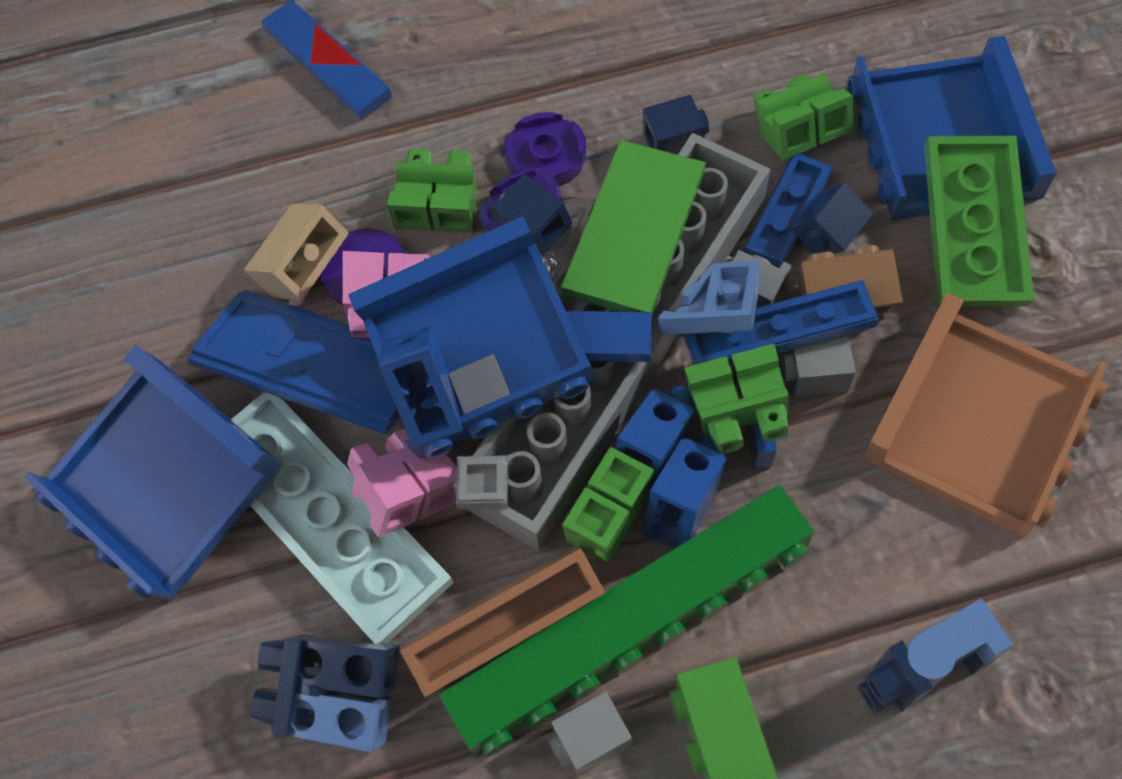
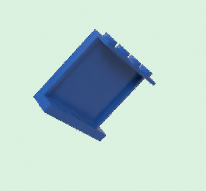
M1005 36L988 38L983 54L980 56L868 72L864 57H857L853 75L848 76L847 92L853 95V101H856L858 108V130L861 135L866 134L869 144L867 148L868 163L871 169H876L879 177V199L882 205L887 204L891 220L930 215L924 143L928 136H1016L1023 201L1039 199L1045 196L1057 172Z
M523 216L348 294L354 311L364 322L378 360L380 359L383 342L423 327L431 328L449 373L492 354L497 359L510 394L466 414L463 413L456 395L462 431L414 447L408 434L409 439L405 440L407 447L419 458L424 456L428 459L440 457L450 452L454 447L453 444L469 436L473 439L485 437L498 429V423L514 416L518 419L530 417L543 409V403L559 396L563 399L575 397L587 390L589 387L588 383L596 380L592 367L582 349ZM433 396L425 399L421 407L425 409L435 407L433 405Z
M135 345L125 356L124 360L136 371L46 478L28 472L24 478L38 490L34 496L40 503L55 512L60 511L68 518L64 525L72 533L84 540L90 539L98 547L95 554L99 559L114 569L121 568L129 576L126 583L133 591L146 599H150L154 595L173 600L277 473L283 463L159 358Z

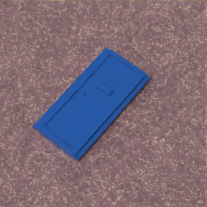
M245 289L235 296L192 348V353L187 358L188 364L385 435L392 429L400 416L380 371L379 360L370 338L351 337L348 324Z

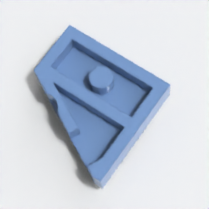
M759 260L713 263L701 274L698 282L691 284L681 294L682 305L674 313L664 310L659 315L658 321L661 335L709 332L731 334L739 331H753L761 279Z

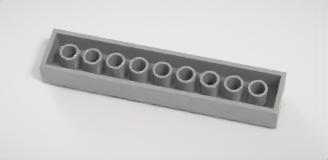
M694 133L691 134L678 155L706 162L705 172L652 314L650 362L589 361L596 380L588 383L589 387L583 393L568 399H563L559 396L543 403V409L530 417L518 419L514 416L498 423V429L485 437L473 456H507L508 508L466 510L535 550L541 551L678 336V334L661 335L658 321L659 315L664 310L674 313L682 305L681 294L691 284L698 282L701 274L713 263H723L725 258L729 256L765 199L770 168ZM581 300L572 309V311L618 312ZM456 480V482L453 484V488H454L455 494H456L457 480Z

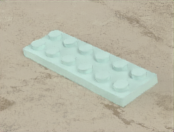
M264 392L231 419L283 463L250 506L374 644L390 642L454 583L449 574L404 527L378 538L369 523L371 513L362 498L356 499L351 494L355 480L351 471L280 397Z

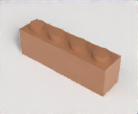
M573 546L402 643L400 652L423 695L426 697L605 594V591L582 549Z

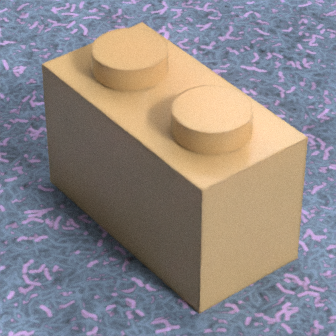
M291 204L244 271L273 298L302 301L349 232L322 204Z

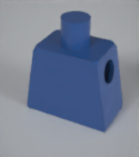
M423 327L383 342L379 368L414 447L462 431L455 390L431 328ZM433 396V405L435 407L422 408V402L428 397Z
M681 386L672 387L668 395L659 390H651L617 438L616 450L654 469L653 478L648 485L650 489H652L680 440L683 438L689 439L695 410L693 409L694 404L689 390Z
M701 433L696 442L688 438L680 440L650 490L643 535L672 549L695 537L719 488L727 460L723 454L717 451L710 436L705 437L704 433Z

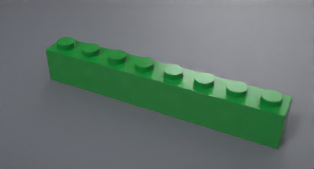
M779 484L605 591V594L568 614L439 694V697L474 757L484 752L486 757H490L510 745L513 741L511 734L528 724L531 729H534L549 721L557 714L555 706L572 696L575 701H579L593 693L601 685L598 679L616 669L617 673L621 674L637 665L644 658L641 652L657 642L661 647H664L678 639L686 631L683 625L700 615L704 621L719 613L728 604L725 599L740 589L744 594L756 590L768 580L769 577L766 573L780 564L785 569L797 564L808 555L809 550L807 547L815 531Z

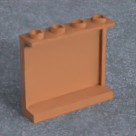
M946 293L862 460L1024 538L1035 525L1043 528L1054 510L1056 502L1049 499L1054 485L1058 487L1063 485L1072 469L1074 462L1067 459V455L1071 446L1078 448L1090 428L1091 422L1084 420L1088 408L1096 409L1105 394L1108 385L1101 382V379L1108 364L1101 361L1090 374L957 314L964 300Z

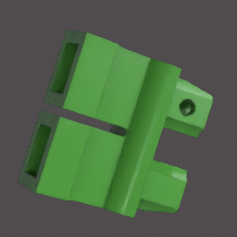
M824 73L814 78H809L802 74L792 78L787 85L788 88L774 93L769 89H765L755 93L753 97L755 114L759 118L760 136L782 160L816 147V142L821 145L854 131L853 95L844 88L836 91L831 90L829 79Z
M411 148L405 162L396 163V184L394 191L389 193L387 208L393 227L396 229L431 231L432 224L434 223L436 231L473 233L477 185L470 153L468 151L452 150V152L448 153L446 165L433 164L432 152L421 148Z
M774 343L732 354L733 375L741 399L738 398L727 356L684 367L687 386L704 436L711 437L719 453L725 454L742 448L744 441L740 427L755 423L758 424L763 441L770 442L788 436L787 415H789V395L783 383Z
M610 446L589 480L588 488H584L562 524L566 541L609 564L650 495L651 489L648 485L653 478L654 469Z

